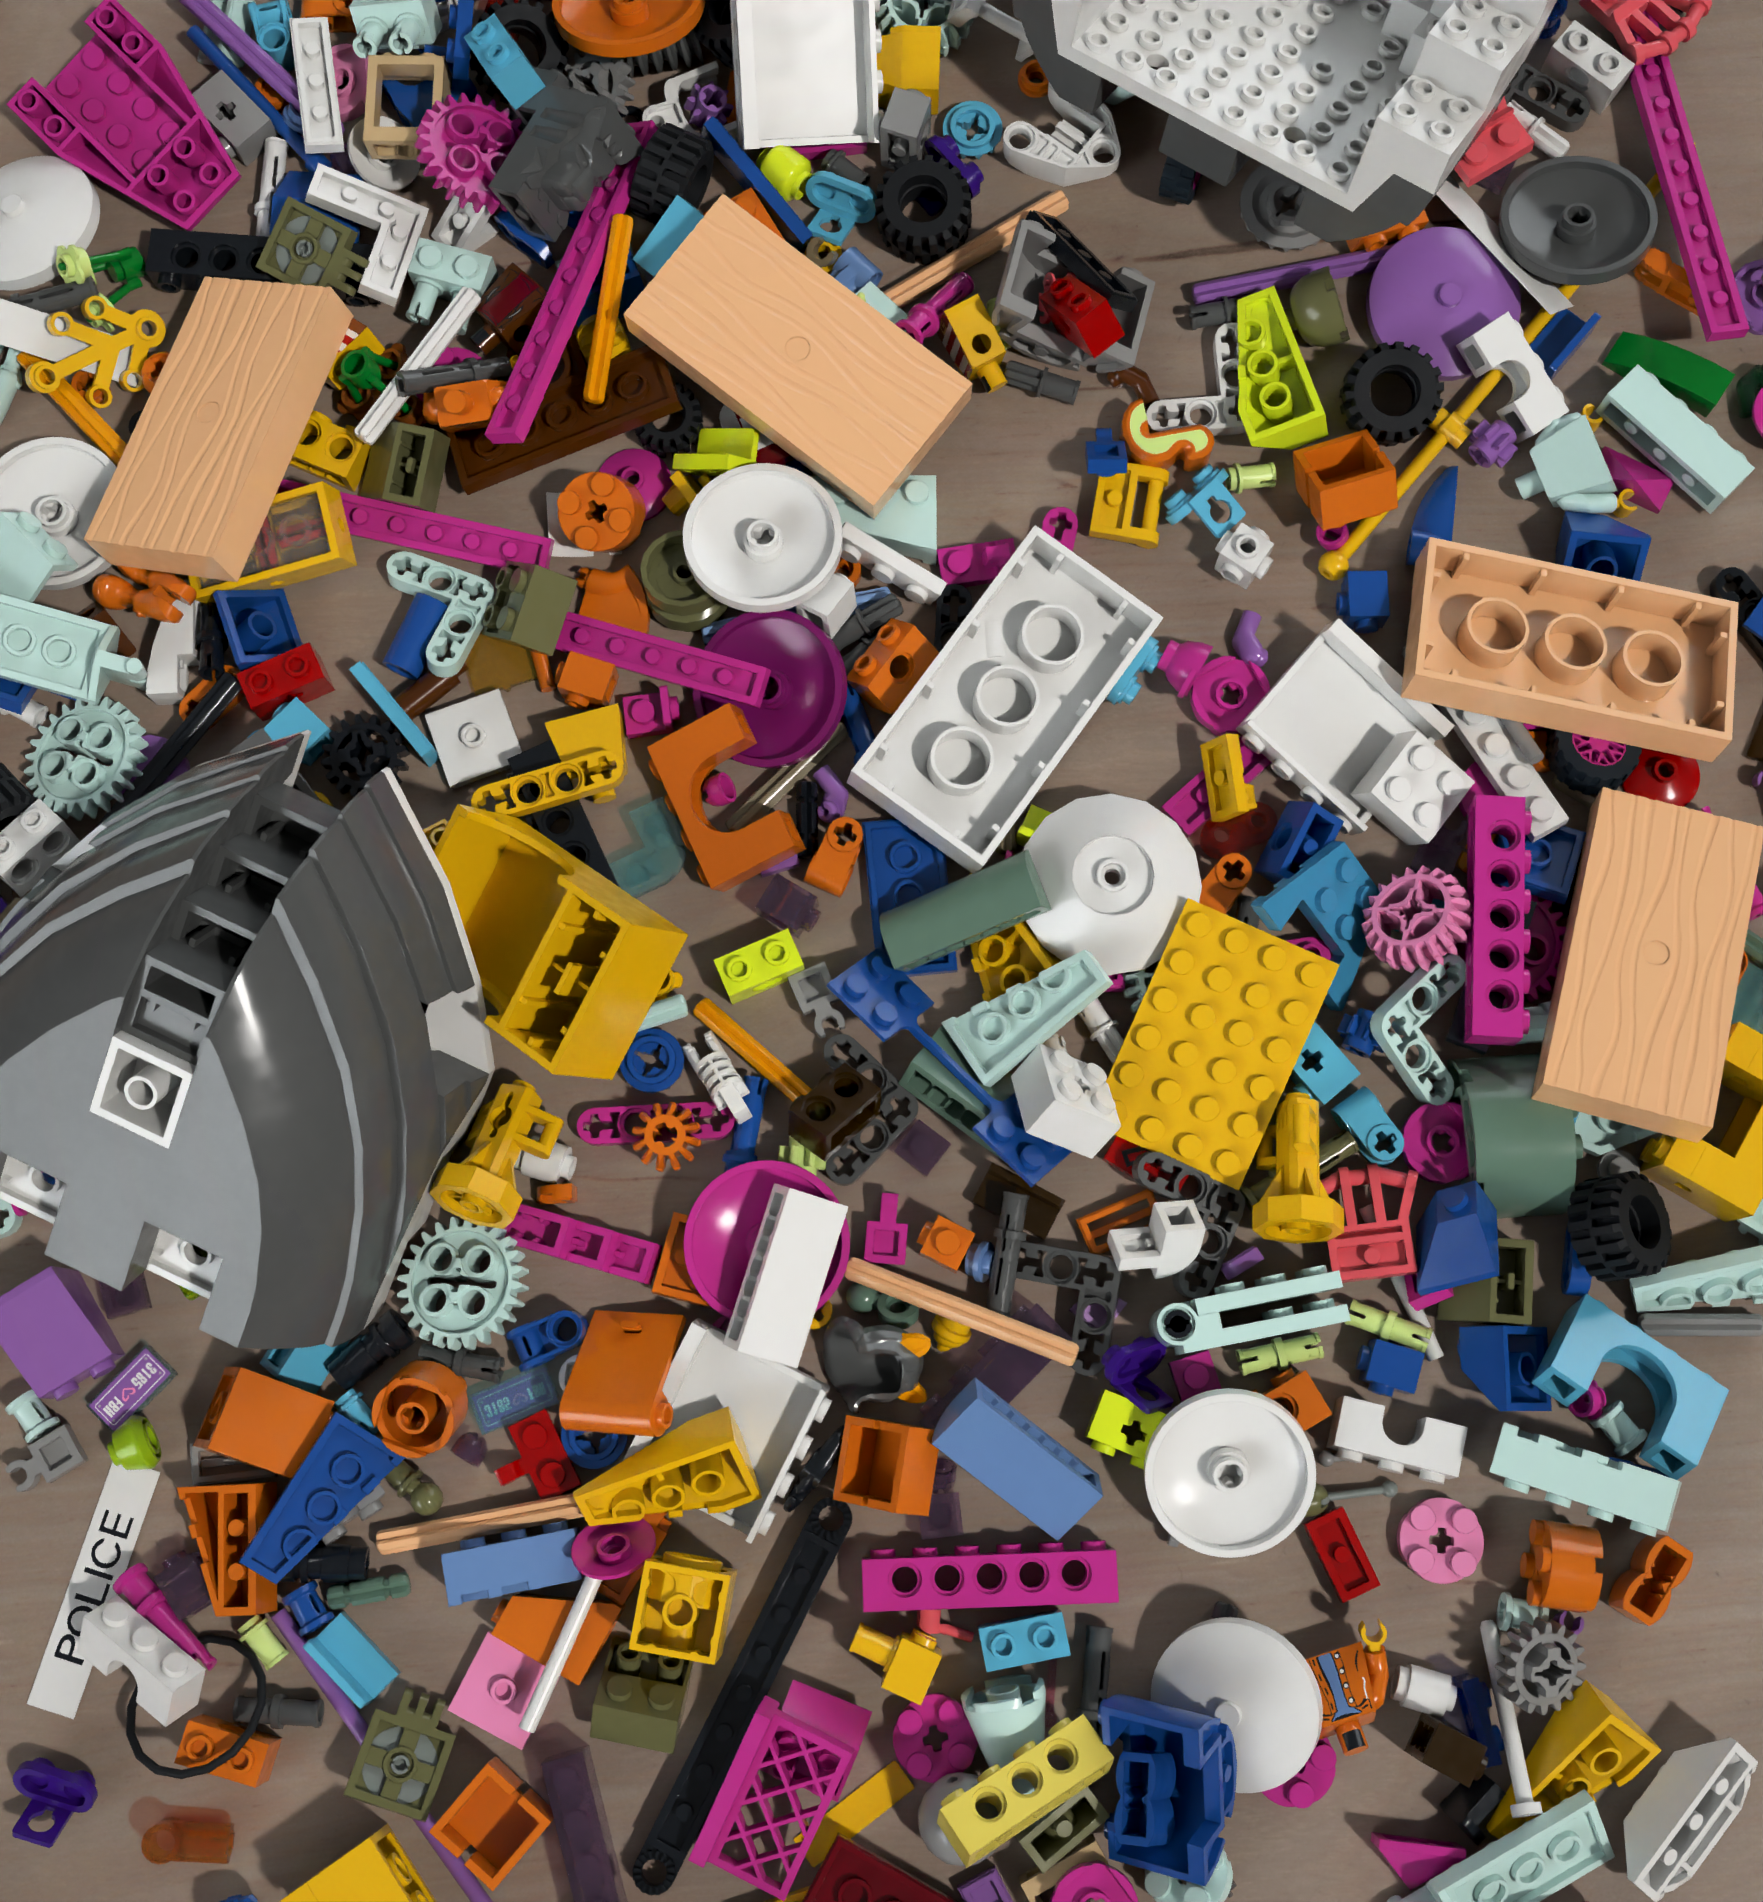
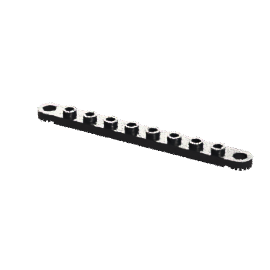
M826 1497L818 1501L813 1507L635 1861L632 1870L633 1880L636 1887L642 1893L651 1896L660 1895L666 1892L673 1884L725 1780L750 1722L764 1696H767L851 1527L852 1511L846 1502L833 1500V1497ZM827 1506H835L843 1513V1524L837 1530H826L820 1524V1512ZM653 1859L660 1860L661 1863L663 1862L667 1872L666 1878L656 1884L648 1882L643 1875V1865Z

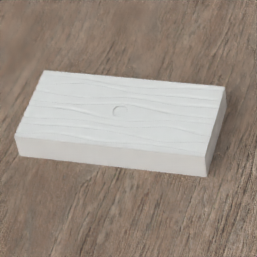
M1034 525L853 767L846 783L886 810L890 815L937 847L971 873L981 870L1164 617ZM998 620L1005 656L987 658L984 622Z

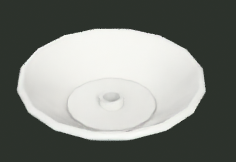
M1112 793L1075 799L1045 817L1023 849V851L1029 850L1052 909L1026 920L1040 945L1062 961L1083 950H1087L1093 954L1107 975L1144 970L1159 961L1187 898L1198 903L1200 900L1202 884L1195 850L1178 824L1146 801ZM1108 872H1114L1118 875L1119 882L1113 885L1106 882L1104 875Z

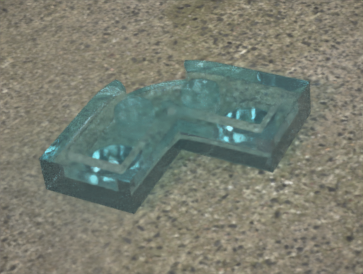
M664 796L628 812L645 848L609 864L619 887L636 899L672 881L678 875L685 862L686 845L680 834L681 829L674 814L667 807Z

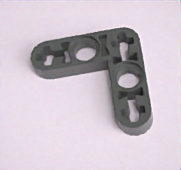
M1523 63L1516 78L1504 95L1506 104L1515 100L1537 118H1545L1546 123L1564 132L1579 130L1584 125L1590 112V103L1585 96L1526 63ZM1532 87H1540L1546 91L1548 98L1544 101L1533 100L1528 90ZM1556 97L1557 99H1559V102H1557L1555 108L1553 109L1551 108V105ZM1570 107L1577 110L1572 117L1565 114Z
M837 1034L829 1038L824 1045V1058L830 1069L835 1071L844 1062L847 1063L843 1059H840L838 1062L832 1060L835 1056L832 1049L833 1046L837 1044L840 1047H844L848 1044L851 1046L849 1055L856 1063L859 1062L860 1057H864L867 1060L858 1066L856 1071L862 1074L866 1070H876L883 1078L880 1087V1113L883 1114L885 1119L893 1111V1106L890 1104L891 1101L895 1099L898 1102H902L906 1099L910 1102L907 1107L910 1115L905 1118L900 1114L891 1122L892 1126L898 1128L893 1134L890 1133L884 1122L875 1118L826 1161V1171L831 1181L840 1186H848L858 1181L914 1122L918 1115V1102L915 1096L898 1084L899 1080L854 1038L846 1034ZM874 1126L883 1132L884 1141L878 1148L869 1149L861 1143V1133L867 1127ZM854 1142L857 1149L870 1158L863 1163L861 1158L858 1157L851 1165L854 1171L853 1175L849 1177L844 1173L838 1177L834 1174L837 1170L834 1161L837 1158L843 1161L847 1160L854 1153L847 1146Z
M1144 1152L1136 1157L1132 1165V1175L1136 1183L1172 1201L1193 1200L1206 1230L1211 1229L1218 1236V1246L1213 1252L1205 1253L1200 1249L1197 1255L1198 1258L1210 1260L1209 1267L1200 1264L1196 1276L1201 1279L1199 1286L1192 1285L1189 1290V1282L1184 1279L1187 1272L1194 1273L1199 1264L1198 1261H1193L1186 1268L1172 1276L1173 1286L1182 1296L1195 1299L1202 1298L1210 1292L1244 1213L1245 1198L1240 1190L1216 1181L1210 1175L1159 1152ZM1157 1160L1156 1168L1164 1173L1172 1174L1169 1181L1161 1177H1151L1150 1180H1147L1149 1173L1144 1170V1165L1146 1163H1154ZM1186 1175L1193 1176L1198 1182V1191L1190 1199L1184 1198L1179 1192V1182ZM1229 1194L1228 1201L1233 1204L1231 1211L1223 1210L1218 1220L1226 1222L1225 1228L1218 1224L1207 1223L1208 1217L1218 1218L1221 1206L1216 1203L1217 1198L1226 1197Z
M1021 1241V1248L1026 1249L1027 1257L1041 1259L1040 1250L1046 1251L1047 1255L1042 1263L1043 1276L1036 1275L1039 1269L1038 1266L1027 1265L1023 1267L1022 1272L1017 1270L1016 1278L1080 1290L1071 1341L1079 1346V1351L1081 1352L1087 1349L1089 1338H1080L1081 1330L1091 1335L1104 1334L1105 1337L1104 1343L1098 1339L1094 1342L1093 1352L1096 1355H1100L1099 1362H1094L1090 1368L1084 1367V1360L1077 1356L1072 1368L1084 1376H1093L1101 1372L1105 1367L1101 1363L1102 1357L1111 1346L1122 1271H1118L1113 1258L1105 1255ZM1058 1255L1067 1256L1073 1263L1072 1274L1066 1279L1056 1278L1051 1272V1262ZM1080 1258L1088 1259L1085 1268L1098 1269L1101 1266V1262L1106 1263L1107 1271L1114 1274L1113 1280H1107L1104 1286H1099L1098 1278L1084 1275V1284L1077 1283L1076 1281L1081 1272ZM1093 1303L1102 1305L1107 1312L1106 1323L1099 1328L1089 1326L1084 1319L1085 1309Z

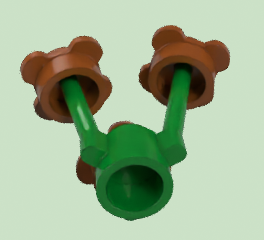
M395 343L391 348L385 349L381 355L374 353L367 346H364L361 350L349 352L343 358L341 363L342 374L339 375V380L346 386L341 392V400L337 403V408L341 414H351L355 416L358 422H361L381 393L396 376V373L408 360L406 347L403 344ZM381 377L387 379V386L380 380ZM411 395L394 419L397 422L423 427L427 422L423 415V402L415 395Z

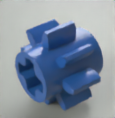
M1359 1008L1353 1016L1345 1013L1337 1029L1341 1033L1340 1036L1344 1038L1342 1047L1364 1058H1370L1375 1050L1381 1053L1384 1052L1370 1030V1020L1374 1013L1373 1011Z

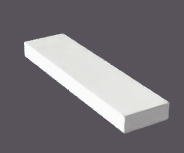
M328 17L289 18L305 154L344 152Z

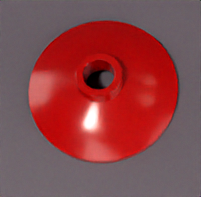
M1642 748V754L1638 758L1640 761L1637 767L1622 784L1623 791L1626 793L1684 807L1694 798L1698 790L1700 770L1696 759ZM1660 765L1666 766L1669 769V777L1660 775L1658 771Z

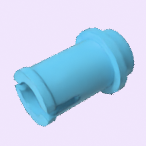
M351 1388L334 1403L335 1408L338 1410L337 1412L371 1434H377L379 1430L377 1426L374 1428L371 1417L372 1410L361 1398L364 1394L361 1391L357 1393Z

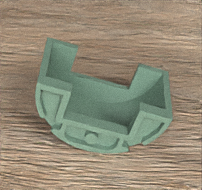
M1540 1053L1447 1060L1448 1071L1454 1081V1091L1451 1100L1461 1099L1469 1177L1460 1180V1183L1464 1184L1476 1180L1497 1209V1219L1562 1215L1570 1206L1569 1198L1571 1193L1575 1192L1577 1159H1582L1583 1157L1582 1138L1580 1134H1575L1574 1118L1577 1117L1578 1111L1531 1099Z

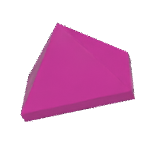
M1604 446L1601 452L1617 488V491L1613 492V494L1618 495L1624 489H1632L1634 495L1628 501L1658 514L1674 483L1672 479L1652 467Z
M1371 1832V1842L1410 1891L1447 1870L1452 1865L1466 1859V1849L1457 1842Z

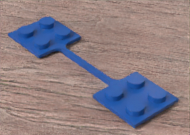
M876 948L826 985L883 1042L900 1030H909L969 1091L988 1107L989 1114L977 1123L972 1130L1031 1188L1073 1152L1026 1133L1015 1093L1004 1101L992 1098L920 1028L917 1023V1017L932 1007L934 1002L905 973L894 970L891 960L879 948Z

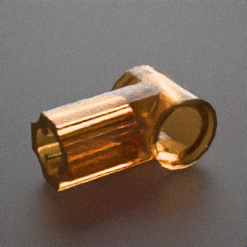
M167 1817L157 1822L143 1835L141 1842L142 1853L147 1860L158 1865L168 1863L169 1861L228 1864L234 1847V1823L182 1821L180 1818ZM159 1830L169 1831L173 1835L175 1840L173 1850L167 1851L159 1847L157 1843Z

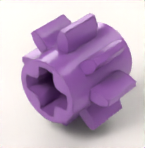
M710 81L709 85L703 88L696 83L691 90V96L687 97L683 106L684 109L690 111L691 118L689 124H695L697 127L702 128L703 124L714 116L722 125H725L726 117H729L733 110V105L727 103L726 95L728 90H722L714 85L713 81Z
M1483 419L1471 431L1472 434L1468 437V440L1472 443L1468 448L1470 456L1477 464L1485 468H1489L1494 462L1499 468H1502L1518 450L1513 445L1517 440L1515 431L1502 420H1495L1490 425L1487 420Z

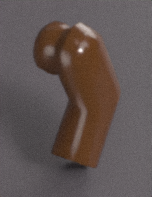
M1135 366L1122 371L1108 372L1106 375L1112 387L1121 388L1124 384L1132 387L1137 398L1143 399L1145 409H1148L1155 401L1160 400L1148 374Z

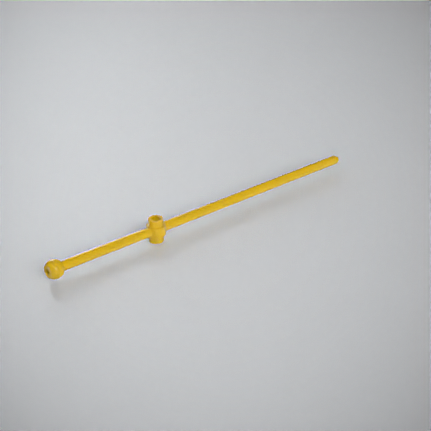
M1657 172L1646 184L1653 198L1662 190ZM1561 284L1558 290L1569 300L1580 285ZM1543 307L1523 329L1524 337L1529 346L1557 313L1550 315ZM1499 370L1488 371L1452 414L1444 407L1436 413L1437 417L1429 425L1436 433L1396 479L1398 501L1447 443L1456 449L1460 447L1472 431L1464 425L1465 421L1498 384L1505 373ZM1389 511L1376 517L1362 519L1349 534V538L1344 545L1337 550L1327 551L1321 555L1318 561V570L1321 575L1330 581L1343 578L1348 572V560Z

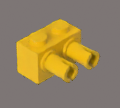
M860 1622L849 1649L850 1652L859 1654L884 1667L882 1688L920 1706L942 1658L941 1648L936 1646L937 1638L922 1630L913 1628L911 1634L902 1630L900 1636L896 1635L893 1638L864 1625L863 1622Z

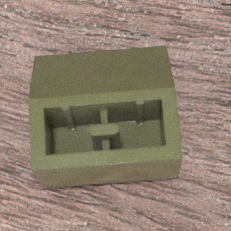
M390 422L376 442L371 445L361 497L435 513L451 438L436 429L402 422Z
M507 561L506 565L497 574L495 581L497 592L493 604H490L485 610L483 616V625L485 627L482 635L539 654L553 656L578 581L536 564Z
M1498 1238L1500 1276L1453 1287L1454 1296L1437 1303V1320L1506 1326L1532 1325L1534 1240Z
M613 1637L593 1703L590 1737L674 1754L694 1661L628 1649L630 1640Z

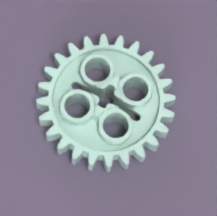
M109 697L99 701L98 705L89 702L87 704L76 699L75 709L73 710L65 704L62 705V716L58 718L54 714L49 715L52 723L49 728L45 726L38 727L39 731L43 734L41 739L30 740V743L36 747V751L25 755V758L33 763V765L24 769V773L32 778L26 783V786L34 791L33 796L36 799L39 798L54 813L64 819L71 815L76 820L81 821L84 813L92 818H96L98 807L107 812L111 811L110 801L113 798L122 803L124 798L121 791L124 788L128 790L135 789L134 785L130 782L132 776L139 777L143 775V772L136 768L138 763L148 760V757L140 752V750L149 746V743L141 737L146 730L138 724L140 719L119 701L115 703ZM65 749V750L72 751V752H74L75 754H77V757L75 758V757H74L73 755H71L70 753H68V752H66V751H63V752H62L61 750ZM98 758V759H99L100 761H102L104 764H108V765H109V764H112V765H111V766L101 765V764H99L97 761H95V759Z
M456 1217L450 1218L449 1229L437 1222L435 1223V1236L424 1231L421 1233L425 1243L422 1248L414 1244L410 1245L412 1252L416 1255L414 1260L403 1259L401 1262L410 1270L409 1274L397 1277V1280L407 1284V1288L398 1292L397 1297L409 1301L400 1311L402 1314L413 1316L408 1326L415 1330L421 1329L419 1337L426 1341L433 1339L432 1345L443 1349L447 1344L448 1349L458 1351L463 1344L465 1348L473 1351L476 1349L477 1339L481 1343L490 1345L491 1331L503 1336L505 1335V1330L502 1322L504 1320L513 1323L517 1321L510 1312L512 1307L520 1308L525 1306L516 1297L519 1292L529 1290L528 1286L519 1282V1278L527 1275L529 1269L517 1265L526 1256L518 1250H513L518 1241L510 1236L505 1237L507 1232L505 1229L475 1225L466 1220L463 1224ZM451 1253V1264L447 1269L442 1270L443 1259ZM490 1255V1265L487 1270L481 1273L480 1263L484 1257ZM432 1278H444L450 1281L465 1282L469 1278L478 1283L496 1282V1287L491 1289L462 1284L456 1288L447 1283L430 1284V1280ZM445 1294V1305L437 1312L436 1302L441 1295ZM484 1296V1307L479 1313L475 1314V1302L478 1298Z

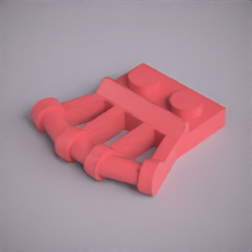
M1580 0L1579 4L1614 35L1623 55L1635 63V66L1643 64L1645 59L1659 55L1667 57L1678 49L1680 42L1685 43L1692 39L1697 33L1696 27L1701 18L1710 11L1712 0ZM1668 5L1686 12V16L1681 18ZM1643 12L1649 13L1668 31H1662ZM1630 28H1632L1647 43L1642 44L1640 41L1636 42Z
M1505 96L1485 129L1454 168L1468 188L1533 149L1534 140L1513 114L1514 109L1507 106Z
M1377 1163L1366 1164V1168L1349 1170L1348 1166L1339 1167L1337 1172L1321 1180L1328 1195L1338 1189L1341 1190L1346 1226H1344L1343 1234L1326 1241L1331 1272L1339 1270L1342 1283L1417 1274L1409 1215L1419 1172L1409 1170L1408 1173L1379 1167ZM1369 1184L1375 1222L1357 1224L1352 1186ZM1381 1184L1404 1189L1397 1220L1387 1221Z

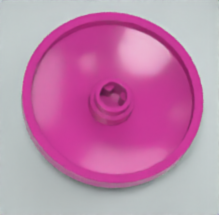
M759 1160L740 1164L725 1171L711 1181L698 1196L691 1208L684 1232V1256L688 1273L702 1298L713 1309L730 1320L774 1183L839 1203L836 1196L822 1180L799 1166L774 1160ZM846 1217L816 1311L837 1290L847 1268L850 1253V1234Z

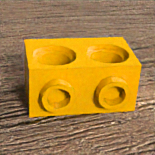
M313 410L289 465L355 492L367 468L371 445L365 444L354 434L356 427L346 425L345 428L333 424L332 420L326 415ZM317 435V439L312 444L302 445L307 437ZM352 450L349 457L337 459L340 452Z

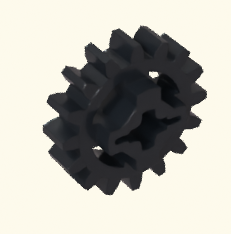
M357 714L355 716V724L350 726L343 719L340 721L343 728L340 733L331 730L329 735L334 740L333 744L322 745V749L330 757L321 760V764L325 769L331 770L327 773L326 778L331 784L337 783L336 789L344 795L350 790V794L354 798L364 789L365 783L385 767L391 768L398 784H402V780L397 773L398 771L409 770V766L401 758L410 755V751L406 746L400 745L405 738L400 731L393 733L395 727L389 720L381 725L377 715L372 714L369 722L366 723L362 716ZM371 734L382 737L388 744L383 742L375 743L371 738ZM366 748H367V749L369 750V752L371 753V755H368V756H367V758H366V761H367V762L365 763V767H364V766L362 765V763L360 762V760H363V759L365 758V753H366ZM347 770L348 773L356 772L360 777V781L347 777L343 771Z

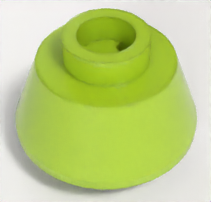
M130 1416L112 1433V1441L107 1444L113 1463L116 1466L122 1465L126 1470L153 1469L161 1459V1447L155 1430L149 1420L143 1416Z

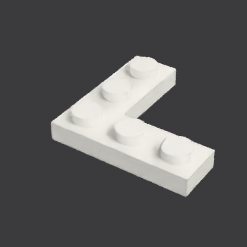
M318 163L305 202L378 231L369 257L370 263L365 268L357 292L395 307L429 208Z

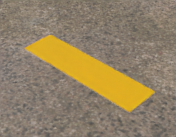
M893 1760L824 1815L805 1856L812 1867L817 1866L825 1859L838 1832L851 1839L915 1788L896 1760ZM800 1833L795 1837L794 1842H802L804 1839L803 1834Z

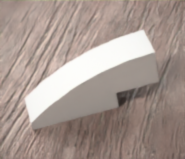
M185 579L184 581L190 585L189 579ZM176 599L172 605L184 614L180 622H160L152 645L146 683V695L157 705L180 704L182 699L189 693V666H200V650L196 645V636L200 632V608L204 605L202 602L194 600L190 606Z

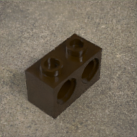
M844 1062L833 1073H826L820 1079L817 1086L807 1095H801L794 1100L788 1111V1135L825 1162L880 1114L881 1088Z
M1421 1713L1404 1750L1423 1764L1470 1788L1473 1780L1478 1781L1482 1777L1488 1763V1757L1485 1756L1488 1749L1487 1746L1425 1713Z

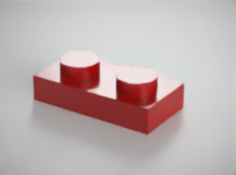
M1338 1506L1303 1523L1341 1603H1345L1381 1585L1343 1506Z

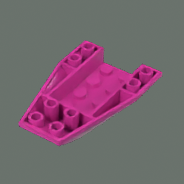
M103 0L84 21L96 33L94 37L46 88L31 77L6 105L60 158L186 231H192L242 176L166 49L117 0Z

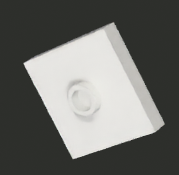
M499 688L425 715L448 784L452 790L511 769L507 759L522 753Z

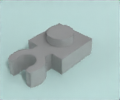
M825 962L787 977L803 1016L815 1012L814 1027L821 1039L826 1037L825 1031L822 1028V1024L826 1019H834L838 1023L840 1030L845 1029L843 1015L831 1007V1004L840 1001V999L826 986L832 981Z
M63 1424L27 1446L32 1455L31 1459L15 1460L8 1464L5 1470L7 1473H14L21 1468L26 1471L27 1478L25 1482L16 1487L17 1492H25L37 1486L41 1475H43L47 1483H52L89 1459L70 1424Z

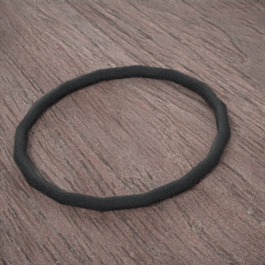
M213 1634L197 1637L202 1644L214 1643L233 1647L249 1660L257 1677V1704L247 1729L228 1751L208 1764L183 1770L158 1765L143 1753L135 1734L136 1707L138 1704L136 1702L138 1692L136 1684L127 1706L126 1736L135 1758L154 1774L184 1779L210 1773L236 1756L256 1731L266 1704V1675L256 1654L236 1638Z

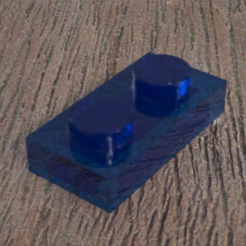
M1470 1673L1453 1676L1468 1735L1488 1747L1485 1756L1488 1757L1486 1768L1503 1764L1499 1751L1504 1750V1742L1496 1724L1491 1725L1487 1708L1492 1707V1700L1486 1683L1484 1681L1479 1682L1478 1677Z

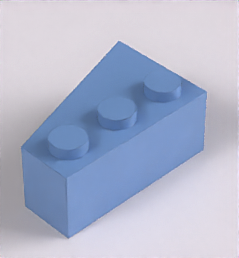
M565 1520L542 1525L543 1533L527 1536L526 1528L501 1533L502 1541L486 1544L485 1536L459 1541V1550L441 1554L448 1606L451 1607L461 1605L463 1602L484 1598L490 1599L503 1596L504 1594L534 1590L584 1579L585 1575L576 1569L571 1557V1547L576 1536L580 1533V1527L568 1528V1522Z

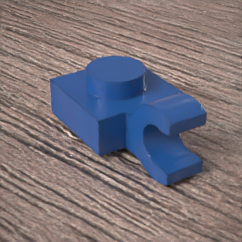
M1095 428L1096 441H1086L1085 444L1087 474L1110 477L1116 473H1127L1128 459L1125 441H1113L1111 428Z

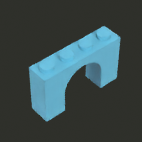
M1586 1293L1565 1312L1531 1383L1568 1407L1588 1391L1601 1362H1612L1628 1368L1645 1383L1655 1405V1420L1639 1457L1669 1478L1678 1480L1698 1466L1729 1390L1715 1381L1710 1375L1700 1371L1678 1356L1675 1351L1666 1348L1644 1333L1638 1326L1631 1324L1610 1310L1604 1303Z

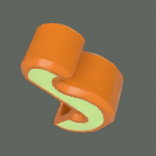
M1142 398L1131 402L1123 415L1119 438L1120 441H1125L1128 463L1168 470L1177 460H1183V469L1187 472L1199 470L1208 463L1214 445V436L1204 425L1198 424L1150 433Z

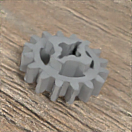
M576 52L574 54L576 63L573 66L566 64L564 68L568 72L567 78L570 88H576L589 95H605L615 102L618 107V113L627 115L628 110L624 104L626 101L634 100V96L628 93V88L636 84L634 79L627 76L632 70L631 66L623 62L624 58L602 57L586 52L584 57Z
M1535 1617L1533 1626L1522 1621L1520 1622L1521 1633L1516 1635L1509 1631L1507 1636L1511 1644L1509 1647L1500 1646L1498 1649L1500 1653L1505 1655L1504 1661L1495 1664V1668L1504 1673L1497 1680V1685L1506 1690L1504 1697L1507 1700L1516 1704L1517 1707L1531 1714L1534 1710L1541 1715H1546L1548 1706L1556 1711H1560V1699L1563 1697L1571 1701L1574 1699L1573 1693L1570 1690L1572 1685L1582 1686L1583 1681L1576 1677L1577 1671L1586 1668V1664L1577 1659L1585 1651L1584 1647L1575 1643L1577 1635L1552 1619L1546 1621L1540 1617Z

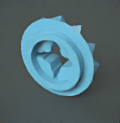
M965 101L957 104L947 113L942 129L943 137L949 135L956 142L962 159L966 156H975L979 160L982 155L988 152L993 153L996 145L1001 142L1003 127L1000 116L991 106L979 101ZM975 120H978L977 126L978 133L980 134H975L973 139L971 138L969 141L966 137V130H969L974 125Z

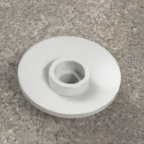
M380 116V127H403L393 119ZM364 118L360 120L350 131L347 142L349 159L356 172L367 183L386 191H396L407 187L416 178L420 162L404 159H383V162H381L379 159H372L363 142Z

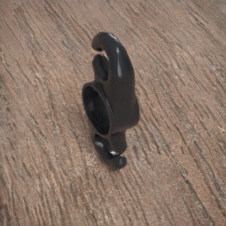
M844 1425L840 1426L823 1446L817 1449L798 1475L799 1479L783 1505V1509L786 1512L793 1511L801 1504L812 1489L814 1490L834 1464L836 1456L841 1450Z

